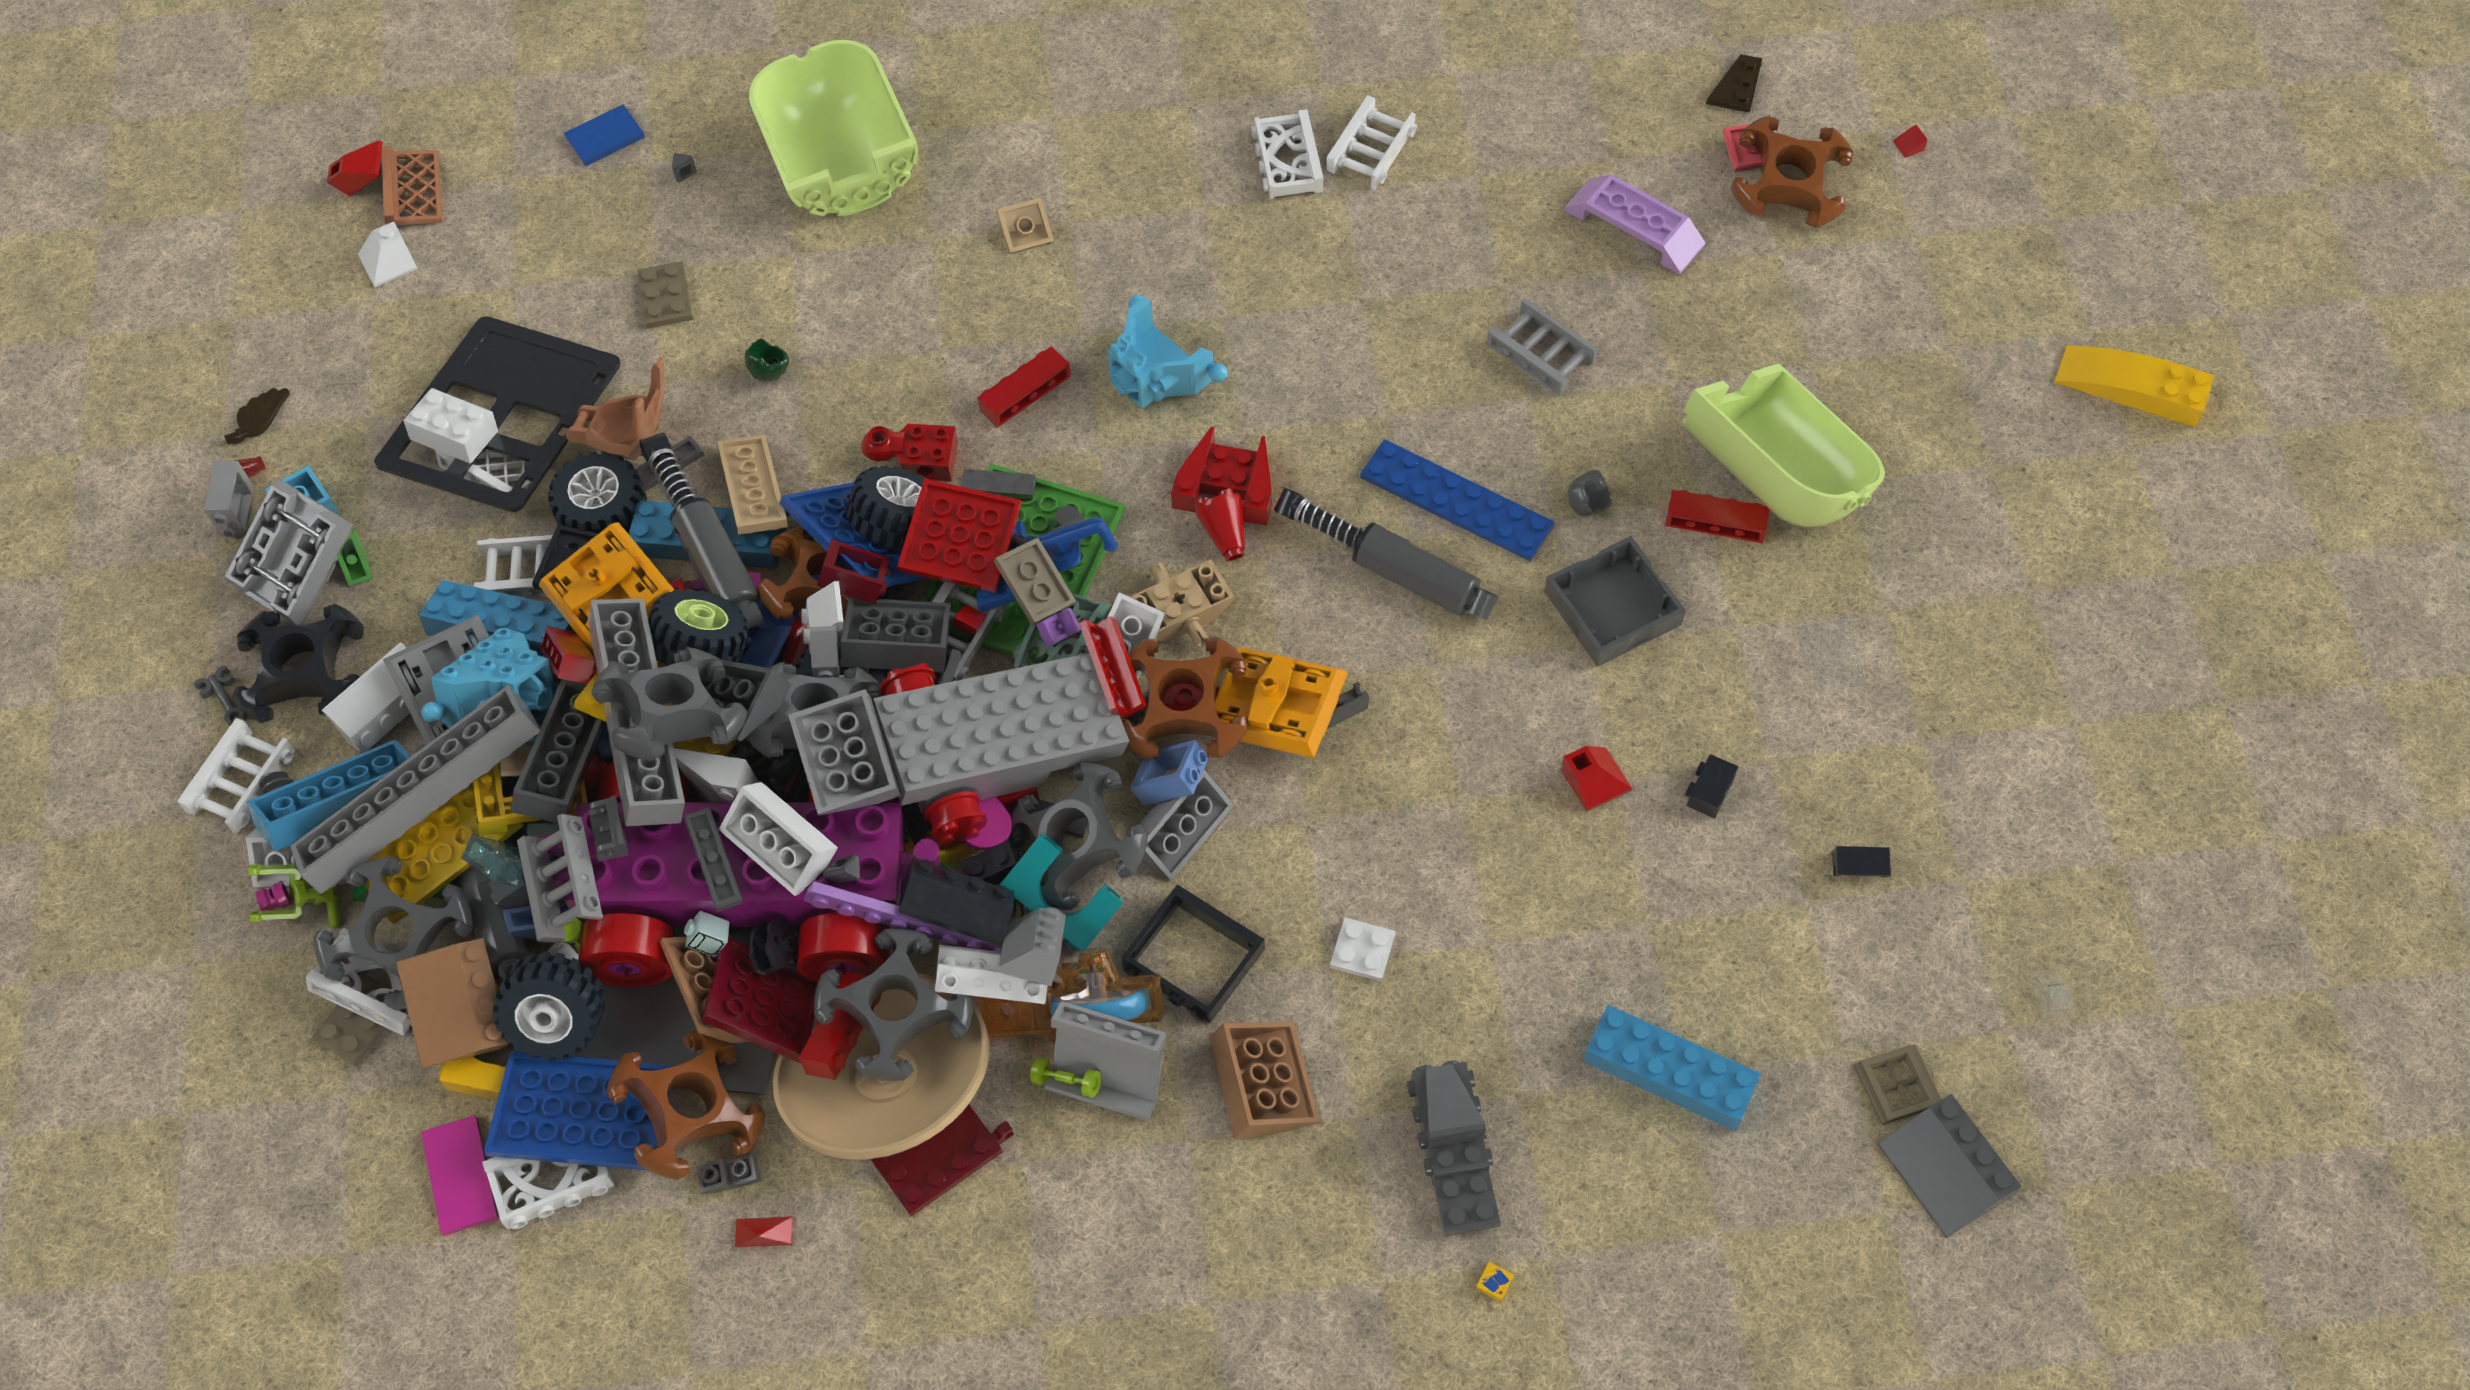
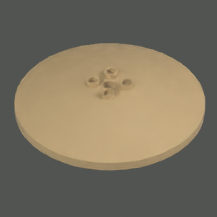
M917 973L935 991L936 977ZM890 989L881 994L880 1002L874 1007L873 1013L880 1019L900 1021L908 1017L915 1010L917 1001L907 991ZM936 992L945 1000L955 1001L952 998L953 993ZM974 1003L973 1016L968 1033L962 1038L955 1040L948 1032L949 1021L941 1022L915 1036L893 1058L894 1063L899 1059L902 1061L907 1060L914 1069L911 1075L904 1081L874 1080L861 1076L854 1064L857 1059L864 1055L866 1057L872 1056L873 1059H876L880 1054L876 1043L865 1028L860 1033L856 1046L852 1048L846 1059L845 1067L839 1072L836 1080L807 1075L801 1063L779 1054L773 1075V1092L777 1109L791 1133L809 1148L825 1155L843 1159L860 1160L885 1157L905 1151L930 1139L963 1112L973 1099L984 1078L989 1059V1037L986 1025L976 1004ZM814 1018L812 1032L818 1023L816 1018Z

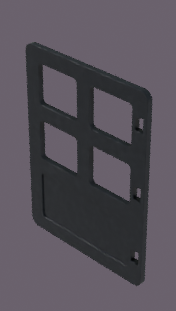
M489 316L481 317L476 321L410 412L431 388L447 394L453 385H458L498 398L489 410L493 412L497 429H499L516 405H523L561 417L559 423L541 446L496 433L483 450H492L530 462L513 489L509 492H504L464 479V476L479 455L471 464L455 458L446 471H438L400 459L399 457L412 441L409 439L404 421L401 422L375 457V465L378 470L509 512H518L525 506L569 442L566 438V433L564 436H561L559 432L563 427L568 429L573 426L578 417L577 412L580 406H593L620 368V359L614 354ZM598 376L603 377L599 385L594 383ZM526 480L532 481L527 490L522 488Z

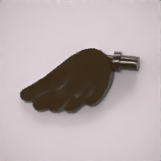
M272 388L267 393L251 398L246 406L239 408L237 413L239 428L235 429V432L224 436L227 444L229 445L239 440L240 442L245 441L244 437L247 436L255 437L263 434L272 424L279 409L290 395V391L287 388L279 391L276 388Z

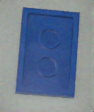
M624 104L564 132L566 140L584 166H588L645 138L643 131Z

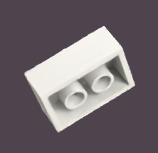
M433 388L428 391L403 420L410 440L470 464L498 432L492 411Z

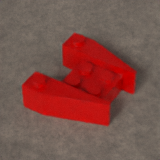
M1210 427L1176 474L1171 491L1172 508L1195 512L1197 507L1196 501L1200 499L1201 493L1219 496L1218 493L1220 491L1232 489L1233 493L1240 494L1244 501V522L1267 526L1272 507V488L1265 436H1261L1258 451H1251L1215 444V429Z

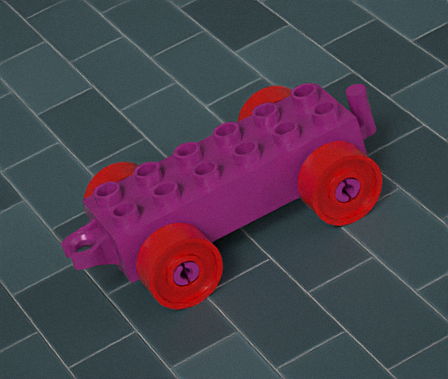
M614 763L600 771L596 801L616 796L629 853L627 856L598 861L589 811H591L589 804L591 803H577L575 816L582 817L603 918L600 920L578 918L583 924L578 960L581 966L587 965L592 970L591 975L593 977L597 976L601 984L617 987H647L660 984L669 979L672 970L659 941L662 938L675 937L673 928H685L688 920L694 919L699 911L729 921V927H756L761 922L770 923L779 915L786 918L790 927H800L797 970L805 978L817 983L821 974L831 969L837 972L841 980L846 972L869 976L891 956V949L886 950L884 948L882 950L875 942V938L884 929H891L889 925L869 923L864 918L854 915H841L837 910L830 908L814 907L812 903L804 901L806 890L812 883L799 895L794 896L719 830L732 803H688L689 782L680 770L678 771L685 801L681 823L640 826L625 825ZM809 786L808 803H787L838 847L827 868L838 858L857 855L859 858L860 879L837 884L825 878L823 871L814 880L815 882L899 906L901 882L913 857L921 860L926 859L940 866L939 847L931 839H921L914 847V855L905 852L906 828L902 806L898 802V797L875 805L818 815ZM710 807L743 900L742 904L719 912L716 911L683 817ZM552 834L542 835L537 838H547ZM563 842L548 849V854H557L560 858L564 856ZM568 866L553 874L555 889L570 881ZM573 892L566 895L565 900L569 909L576 906Z

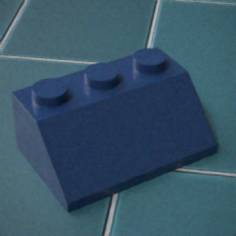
M781 625L759 628L754 637L749 636L744 647L746 653L745 655L742 654L739 663L765 668L777 664L792 626Z

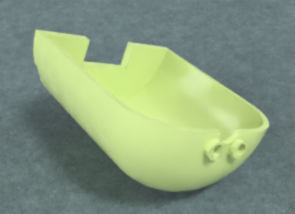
M834 40L809 48L805 57L798 58L797 55L792 54L776 60L763 68L751 84L749 91L750 105L787 193L798 207L802 206L808 209L810 213L825 216L827 213L847 216L883 203L892 197L891 192L898 186H904L911 176L910 171L913 165L917 164L918 145L877 55L869 47L851 40Z
M1779 363L1752 371L1739 391L1726 394L1730 386L1724 381L1694 389L1684 409L1687 417L1682 420L1683 427L1776 516L1790 524L1801 527H1820L1834 523L1852 513L1859 506L1863 507L1870 501L1871 495L1884 479L1885 471L1883 464L1874 450Z

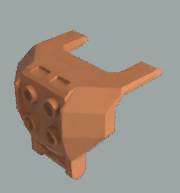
M659 357L657 363H654L651 368V385L647 396L630 395L608 400L599 407L590 405L580 406L577 412L578 417L573 426L568 428L566 438L570 442L586 444L600 452H606L611 456H622L628 460H636L638 456H643L639 440L654 436L659 427L665 395L663 358ZM586 421L591 422L588 428H584Z

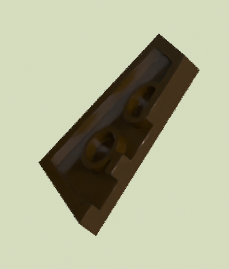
M1740 54L1707 98L1706 104L1750 113L1762 58Z

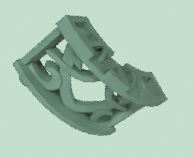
M1072 593L1076 603L1069 608H1072L1071 610L1075 618H1079V623L1086 619L1096 625L1107 619L1113 605L1112 603L1103 600L1099 604ZM1030 624L1022 645H1018L1014 651L1013 659L1016 660L1014 668L1033 665L1027 662L1028 656L1033 650L1039 652L1035 657L1036 661L1042 660L1047 654L1046 662L1087 654L1084 651L1087 644L1082 630L1076 633L1080 636L1079 639H1064L1054 648L1053 645L1047 647L1041 637L1040 639H1035L1039 630L1036 624L1033 626ZM1065 647H1070L1073 650L1071 654H1066L1063 650L1061 656L1059 655L1060 651Z

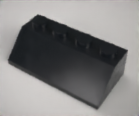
M913 857L901 882L898 912L1001 947L1014 907V891L1004 886L990 884L978 877L961 874L952 868L935 865L929 860Z

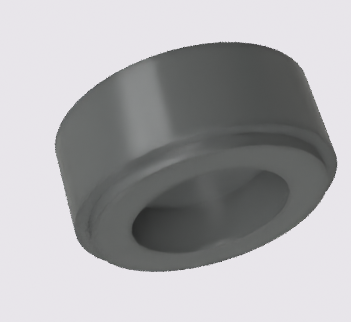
M1073 506L1061 507L1056 512L1057 526L1059 527L1079 516L1078 509Z

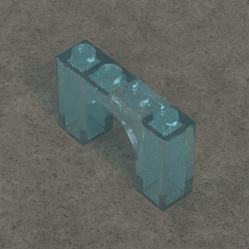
M475 834L471 835L461 859L494 882L517 887L523 874L518 845ZM549 854L550 863L559 859L558 856Z

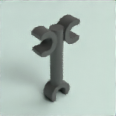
M225 665L219 667L216 673L210 675L207 679L200 678L196 680L194 685L197 689L206 686L204 690L199 692L203 699L211 696L213 691L215 692L226 711L225 721L231 726L233 723L232 719L235 716H241L244 721L247 719V716L239 708L235 707L223 687L235 682L232 675L223 678L225 674L230 672Z

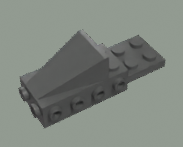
M1456 1060L1447 1061L1442 1066L1436 1067L1431 1065L1419 1066L1416 1070H1412L1411 1080L1407 1081L1409 1097H1414L1416 1105L1412 1107L1414 1121L1420 1124L1421 1132L1418 1133L1420 1149H1425L1427 1159H1424L1426 1176L1431 1175L1444 1236L1497 1228L1501 1225L1489 1173V1165H1493L1492 1153L1490 1148H1485L1484 1139H1487L1485 1123L1480 1115V1100L1478 1096L1473 1095L1472 1087H1475L1474 1074L1472 1070L1468 1071L1466 1062L1459 1063Z

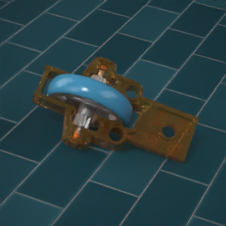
M1102 947L1081 951L1078 962L1058 963L1055 974L1061 977L1062 983H1057L1053 980L1052 986L1047 987V994H1054L1050 1000V1009L1047 994L1045 1004L978 996L980 1013L986 1025L989 1038L1049 1035L1051 1041L1055 1044L1057 1029L1051 1027V1019L1061 1001L1133 1023L1160 1022L1165 1015L1160 975L1121 977L1108 949ZM1079 974H1087L1088 981L1082 979ZM1008 1003L1012 1005L1014 1015L1004 1014L1002 1004Z

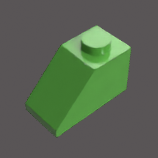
M353 528L337 558L349 586L373 578L364 546L357 529Z

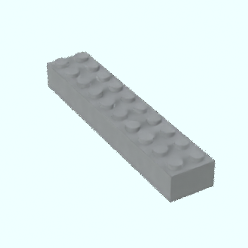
M644 598L591 600L588 624L598 676L612 662L626 663L629 672L658 668ZM614 701L603 703L625 825L640 826L681 823L685 801L673 743L665 744V754L659 758H654L652 761L642 760L623 753L615 747L611 737L612 731L617 727L630 729L637 727V725L622 704Z
M507 685L290 846L300 876L320 894L334 887L342 878L350 873L351 869L380 853L385 846L400 838L416 823L423 821L435 809L446 804L451 797L466 789L470 783L482 774L488 773L493 766L504 758L509 757L517 748L531 741L540 732V729L528 705Z

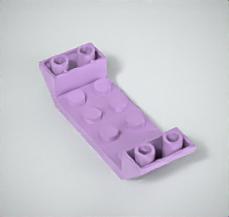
M1611 174L1590 178L1564 207V211L1582 221L1591 212L1661 251L1662 258L1660 264L1679 275L1705 246L1703 238L1688 216Z

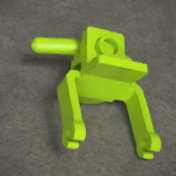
M295 864L248 865V875L252 876L289 874L290 898L296 904L295 909L251 911V922L296 919L302 915L304 903L312 902L317 906L321 905V902H326L330 926L332 928L340 926L337 893H333V888H336L337 884L320 894L300 876L298 867Z

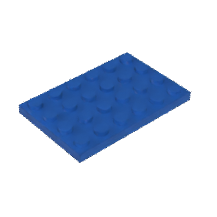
M854 482L783 495L779 504L826 551H828L832 539L889 557L887 567L891 568L890 576L884 577V581L888 582L887 587L928 578L898 571L897 565L902 551H897L894 548L890 550L880 544L875 545L871 543L870 539H864L860 536L859 531H855L852 528L847 517L846 507ZM840 553L838 558H836V561L844 569L877 579L879 569L871 568L866 561L864 565L852 562L846 555Z
M510 1051L484 1149L486 1156L646 1170L637 1164L634 1149L642 1144L653 1146L654 1150L658 1148L650 1118L631 1091L626 1095L624 1101L613 1104L606 1093L611 1074L619 1061L567 1056L566 1059L556 1060V1057H553L551 1061L541 1060V1057L535 1056L534 1059L528 1057L526 1052ZM642 1063L639 1069L653 1071L674 1066ZM670 1091L667 1092L668 1100L670 1096Z

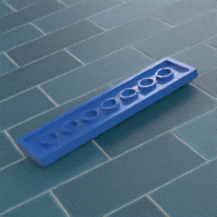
M1386 439L1383 440L1360 473L1361 479L1530 562L1554 527L1555 521Z

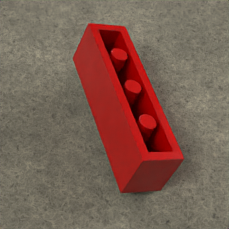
M1052 346L1045 351L1039 352L1028 363L1022 364L1015 372L1003 377L992 388L983 391L977 397L979 410L998 428L1071 377L1069 362Z
M1672 489L1665 526L1763 543L1770 509L1759 503H1747L1737 501L1736 499H1724L1709 494L1701 495L1690 493L1686 490Z
M546 626L540 651L545 658H548L549 665L557 678L588 684L590 677L593 678L596 674L597 667L594 657L576 632Z
M846 972L839 983L840 986L837 988H845L867 977V975ZM880 993L873 1001L871 1006L872 1011L874 1007L880 1002L882 993ZM840 1009L835 1010L834 1019L829 1024L823 1025L818 1021L798 1058L806 1074L836 1080L839 1072L845 1067L846 1059L852 1048L856 1046L858 1037L864 1027L850 1014Z

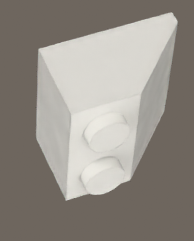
M839 581L830 583L808 597L806 609H801L802 624H807V629L803 631L804 644H809L810 654V627L836 626L839 653H841L844 621Z

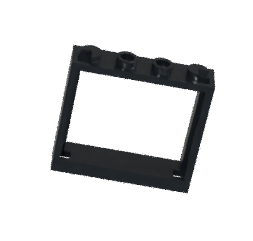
M1177 884L1121 957L1122 966L1127 975L1134 979L1139 977L1145 981V984L1153 992L1158 993L1161 991L1167 995V999L1177 1007L1182 1005L1190 1010L1189 1013L1199 1021L1204 1019L1211 1023L1265 950V939ZM1178 907L1249 951L1209 1006L1201 1003L1137 961Z

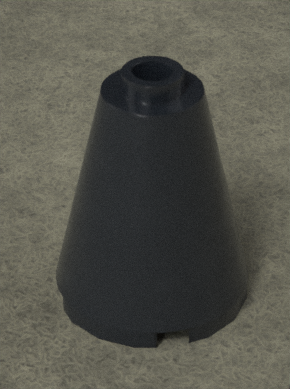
M784 749L783 756H779V758L772 757V759L763 756L750 765L758 781L766 785L785 803L790 801L805 772L799 749Z

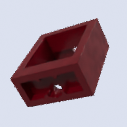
M831 539L817 586L824 588L834 581H839L840 594L876 605L878 596H884L888 582L884 581V577L890 576L891 568L887 567L889 557ZM840 553L846 555L852 562L864 565L866 561L871 568L879 569L877 579L834 566V564L841 566L836 561V558H838Z

